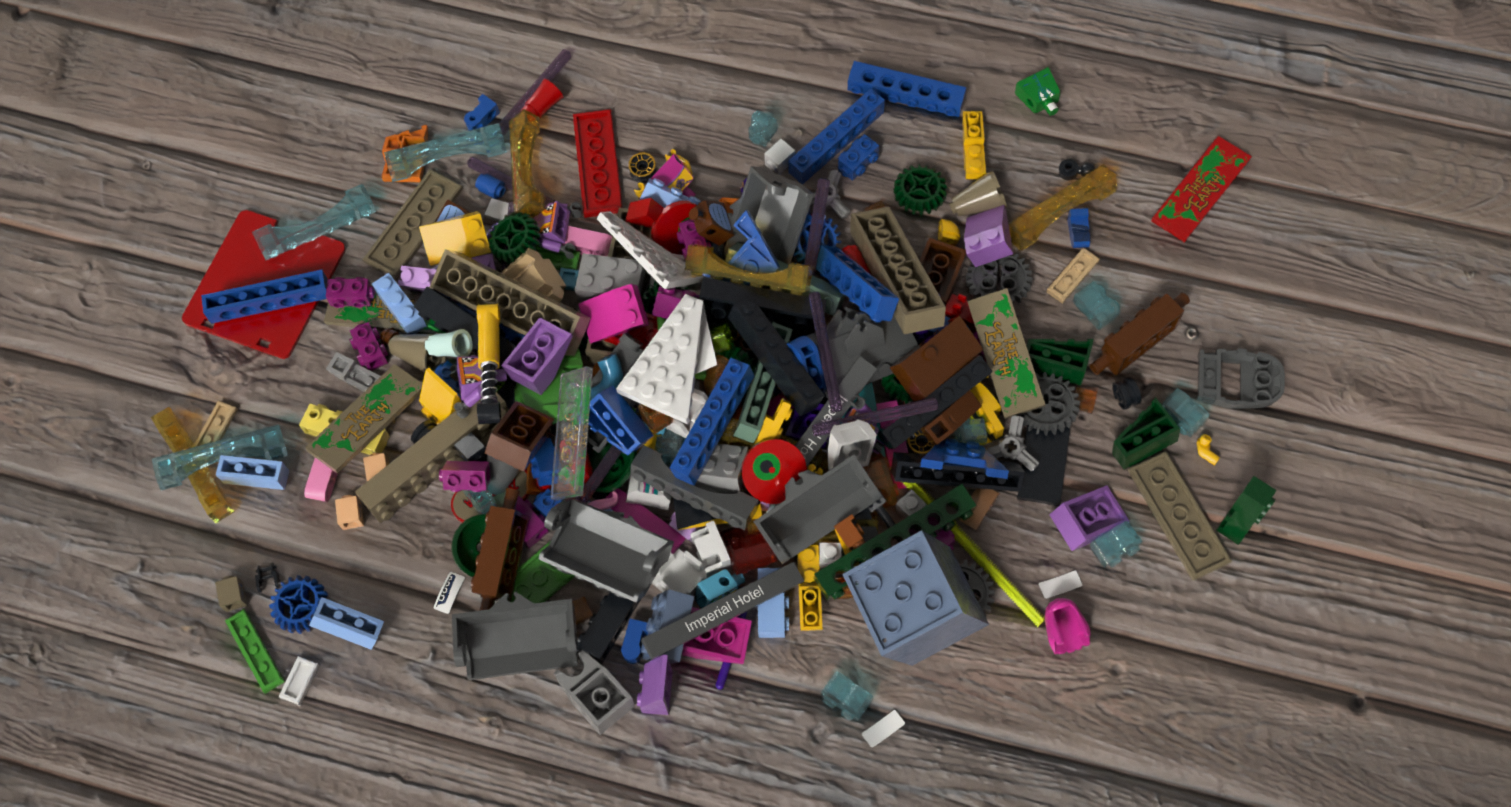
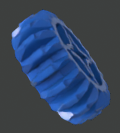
M814 213L813 217L811 214H807L803 230L800 233L797 247L793 256L798 255L796 258L797 262L803 260L804 266L810 264V267L814 268L817 256H808L807 254L810 251L812 252L815 248L820 250L821 245L836 247V243H841V240L836 239L841 233L834 232L838 227L837 224L831 225L833 219L829 218L826 220V215L824 214L820 218L818 213ZM817 223L821 225L820 229H816L814 232L806 229L811 224ZM826 232L828 234V245L824 242ZM801 235L805 238L804 249H802L800 244ZM811 236L816 237L815 240L819 245L813 243Z
M297 575L294 581L292 577H289L288 584L281 582L282 588H275L277 596H270L271 600L274 601V603L269 605V608L273 610L270 614L275 618L274 622L280 625L282 630L288 629L290 633H294L296 630L299 634H302L305 628L307 632H310L311 627L309 625L321 597L327 598L328 593L324 591L325 587L319 584L317 579L311 580L309 576H305L303 579L300 575ZM309 590L315 595V604L309 601ZM285 605L290 608V619L285 616Z

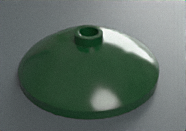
M609 442L600 453L593 450L589 459L593 468L594 479L587 483L588 486L598 493H609L621 487L630 477L631 463L637 456V450L626 455Z
M486 514L475 515L463 521L456 529L452 538L451 550L453 559L458 568L470 577H473L476 573V558L480 554L477 545L480 543L481 536L485 532Z

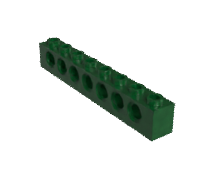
M963 484L818 571L814 574L813 579L827 601L831 598L836 600L845 594L844 590L849 588L846 581L841 583L835 579L836 574H843L853 569V564L856 562L863 563L873 557L872 552L874 551L883 552L891 548V541L894 539L901 542L912 536L909 533V530L912 528H916L919 531L922 530L937 538V533L942 530L945 532L951 530L956 526L955 522L961 518L965 521L973 516V511L977 505ZM953 506L957 513L949 514L946 511V507ZM934 517L938 520L939 524L932 526L928 523L927 519Z

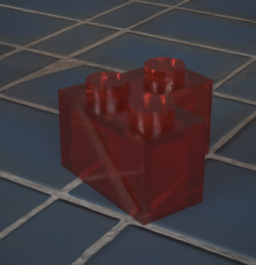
M735 527L719 532L730 557L731 567L736 575L768 566L770 563L777 561L775 553L760 531L747 536L744 535L741 528Z

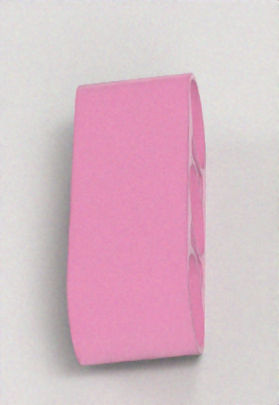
M568 226L565 243L561 245L564 246L567 243H571L581 255L585 253L608 256L612 236Z
M317 458L314 459L306 483L305 497L328 502L338 474Z

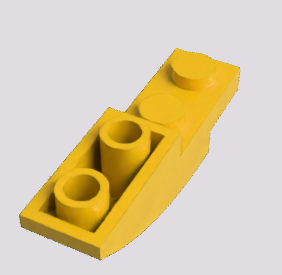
M963 111L962 131L966 179H979L986 174L982 111Z
M979 382L970 389L982 405L976 413L979 417H983L985 421L984 426L988 434H993L994 438L997 439L1003 436L1004 427L997 417L1000 415L1001 406L991 392Z
M782 398L773 417L765 415L755 444L768 439H779L783 430L781 425L784 420L787 421L793 410L790 408L791 403Z
M810 545L797 554L798 570L804 579V582L798 585L801 631L823 630L821 590L813 579L814 574L820 571L819 545Z

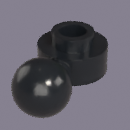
M1066 159L1059 165V175L1064 180H1073L1078 174H1081L1084 178H1091L1096 172L1095 166L1089 162L1078 166L1076 161Z

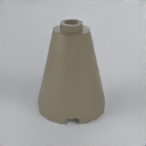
M993 171L986 173L951 198L952 202L949 203L952 213H957L958 217L981 213L1002 205L1007 207L1004 195Z
M435 334L394 335L388 343V348L392 355L423 372L427 368L435 372L441 362H445L447 356L429 355V352L425 349V341L429 336Z

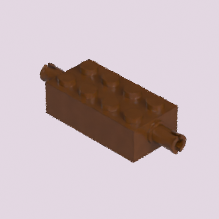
M1181 292L1174 299L1168 294L1161 298L1159 296L1150 303L1149 308L1146 310L1144 308L1135 315V319L1131 322L1129 320L1121 325L1120 330L1116 334L1112 332L1105 338V344L1101 348L1100 357L1089 365L1091 371L1099 375L1108 367L1115 376L1120 374L1177 328L1184 313L1182 308L1190 302L1189 297Z
M506 488L503 507L490 506V510L485 517L486 528L480 540L482 546L480 554L476 558V573L471 580V592L480 595L482 598L479 611L489 610L495 604V600H500L506 593L509 594L508 601L511 602L529 522V516L515 510L520 493L519 490Z

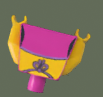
M672 149L670 150L672 156L665 154L666 163L651 179H659L665 183L664 186L670 189L675 187L681 190L683 195L694 197L696 194L688 187L694 179L690 162L677 155L676 151ZM642 182L637 184L641 190L634 189L636 196L639 198L645 188Z

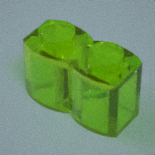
M727 323L709 329L715 355L732 349L734 338Z

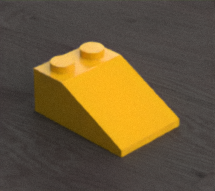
M478 211L419 226L430 266L439 264L445 249L458 251L470 258L491 252L481 214Z
M430 368L426 369L419 402L423 407L421 409L422 413L428 419L434 418L437 426L456 411L454 405L457 402H461L458 394Z

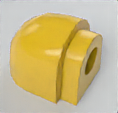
M941 219L938 226V241L955 246L960 240L959 228L954 222Z

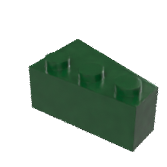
M1028 339L1027 349L1035 373L1043 375L1046 372L1047 377H1050L1053 373L1055 374V379L1062 376V381H1070V383L1081 386L1094 339H1087V341H1075L1074 339H1068L1067 341Z
M1155 398L1151 405L1145 411H1142L1139 417L1117 437L1113 443L1112 455L1125 470L1178 442L1180 427L1158 399Z
M1253 476L1216 531L1239 545L1254 523L1259 524L1276 500L1273 498V495L1277 490Z

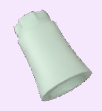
M464 329L431 335L425 341V349L429 352V355L438 357H468L473 346L470 334Z

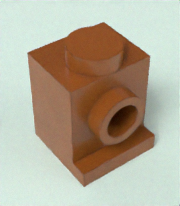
M852 514L834 526L849 550L856 549L866 543L862 538V535L865 533L858 523L853 524L856 520Z

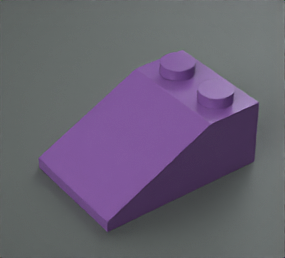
M1005 205L981 212L966 219L964 234L966 255L975 267L1013 254Z
M539 318L501 366L510 379L542 395L554 380L573 336L556 325Z
M1107 485L1066 501L1049 514L1071 551L1084 547L1130 522Z
M661 655L646 663L644 671H640L639 684L643 685L642 693L637 695V706H640L642 713L669 715L673 670L668 655Z

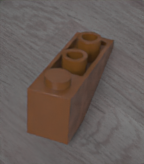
M969 390L920 430L931 444L938 445L958 429L982 405L971 390Z

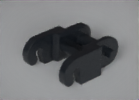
M273 562L268 567L261 568L260 565L257 566L256 573L258 575H255L258 593L262 592L260 587H262L264 579L274 578L276 588H280V584H278L280 582L279 573L275 571L277 566H274ZM271 570V575L263 576L262 572Z

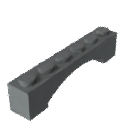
M643 445L631 463L630 476H633L637 481L645 482L658 491H664L676 500L687 502L693 508L701 509L716 519L720 518L735 528L746 530L757 511L758 499L741 491L737 494L715 493L675 478L672 471L663 462L662 454Z

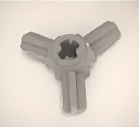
M831 170L827 182L823 183L813 193L810 205L818 204L819 207L832 209L843 219L850 214V210L840 201L841 197L838 195L839 189L837 186L841 173L838 170Z
M1014 415L1011 418L1008 435H1005L1004 440L999 441V445L986 450L996 459L1001 457L1005 459L1011 458L1013 461L1017 459L1027 469L1033 471L1039 465V461L1025 450L1027 446L1023 444L1024 438H1021L1024 418ZM1014 441V445H1017V449L1012 450L1011 453V449H1008V444H1012Z

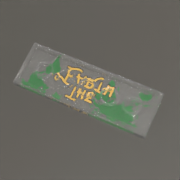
M586 366L562 373L560 377L551 487L552 500L557 501L583 496L593 368Z

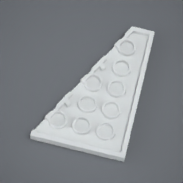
M600 212L597 220L664 289L701 283L704 276L695 272L693 267L612 212Z
M687 294L684 295L616 388L618 394L688 424L690 422V408L692 406V394L694 393L695 369L700 346V330L705 307L702 300Z

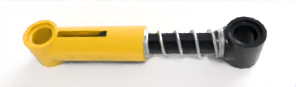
M499 304L477 305L478 367L482 372L480 378L483 381L481 383L483 390L480 394L482 398L480 403H477L479 424L499 423L502 420L501 405L496 396V391L498 390L496 388V383L498 382L496 375L498 372L495 371L500 366L499 324L501 319Z

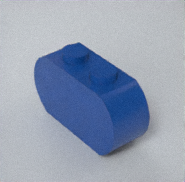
M800 336L786 343L824 394L827 386L818 348L815 343L807 336Z

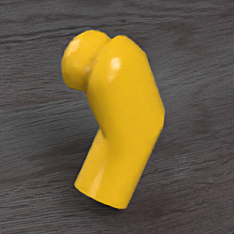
M1203 434L1197 440L1198 454L1212 465H1215L1220 457L1211 451V437Z

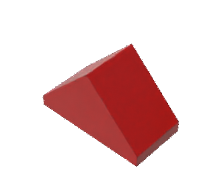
M652 198L630 202L625 222L652 228L653 223L656 222L663 212L664 207Z

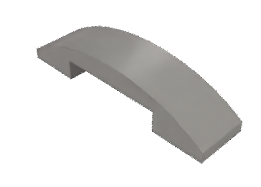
M336 352L326 368L331 374L363 392L381 377Z

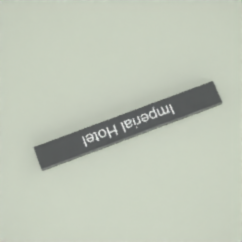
M861 356L857 358L795 446L804 456L806 466H808L829 437L834 424L837 425L851 406L849 401L854 402L857 398L855 394L859 395L877 370L876 367Z
M792 562L642 638L641 641L651 660L792 589L803 583L804 579L795 563Z

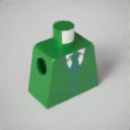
M1048 67L1016 83L1015 95L1033 113L1046 110L1048 115L1052 116L1059 111L1056 104L1059 101L1060 90Z

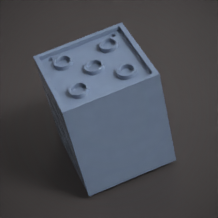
M922 530L843 573V577L882 657L913 666L989 625L950 546Z

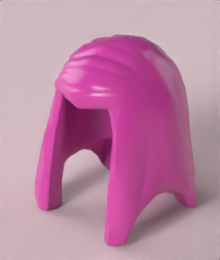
M1057 598L1051 601L1045 610V625L1048 641L1054 654L1072 653L1075 650H1081L1083 646H1089L1090 627L1077 605L1067 598Z

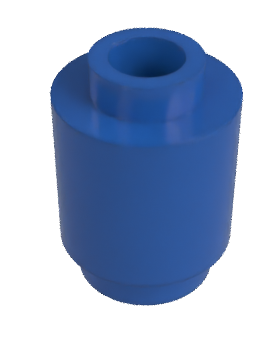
M480 174L475 183V187L478 188L479 192L493 199L502 197L506 191L504 181L489 174Z

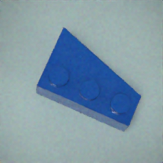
M614 386L600 392L588 403L586 408L587 415L585 420L583 416V421L590 425V429L595 433L599 432L607 437L609 443L626 455L641 448L654 436L625 399L617 393Z

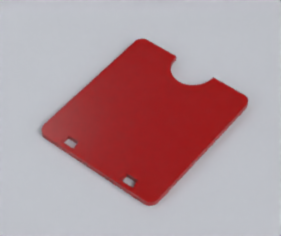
M249 210L241 211L185 309L182 321L189 327L281 359H286L292 354L319 301L217 322L212 329L204 326L206 320H209L203 313L201 295L317 270H323L327 279H331L346 248L341 241L311 232L304 241L298 244H284L276 237V226L278 223L276 219ZM261 340L270 342L269 347L259 345Z

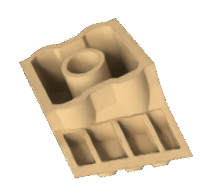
M528 248L526 253H522L515 262H512L501 272L558 302L563 299L566 284L550 259H543L535 250Z

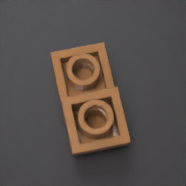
M977 488L971 496L977 505L973 511L974 515L965 521L961 518L960 521L978 530L1000 493L992 489Z

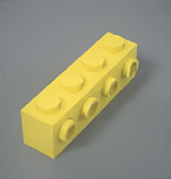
M309 404L299 426L304 433L317 437L343 411L337 410L334 412L322 404L317 406ZM386 428L361 452L368 455L372 453L382 454L390 437Z

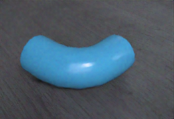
M616 353L597 361L602 371V380L597 386L589 389L588 395L591 400L611 386L617 388L623 380L621 363Z

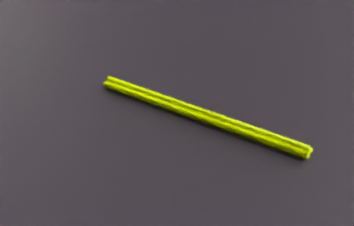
M901 482L905 487L909 488L908 490L912 489L927 505L933 502L934 498L931 500L932 497L928 496V493L926 494L927 491L924 492L925 489L922 490L920 488L921 485L918 486L920 483ZM956 524L951 529L955 536L954 539L992 577L991 579H994L993 581L1007 593L1006 595L1013 599L1012 601L1022 609L1021 611H1024L1023 613H1026L1025 615H1028L1027 617H1030L1029 619H1032L1031 621H1034L1033 623H1036L1035 625L1039 627L1045 621V616L1042 617L1043 614L1040 615L1041 612L1038 613L1039 610L1036 611L1037 608L1029 600L1026 601L1027 598L1024 599L1025 596L1022 597L1024 594L1021 595L1022 592L1019 593L1020 590L1017 591L1018 588L1015 589L1016 585L1014 587V584L1011 585L1012 582L1004 574L1002 575L1003 572L1000 573L1001 570L998 571L999 567L996 569L997 565L994 567L995 564L992 565L993 562L989 558L987 559L988 556L985 557L986 554L983 555L984 551L981 553L982 550L979 551L980 548L976 544L974 545V542L972 543L973 540L970 541L971 538L968 539L969 536L966 537L964 535L965 532L962 533L963 530L960 531L962 528L959 529L960 526L957 527L958 524Z

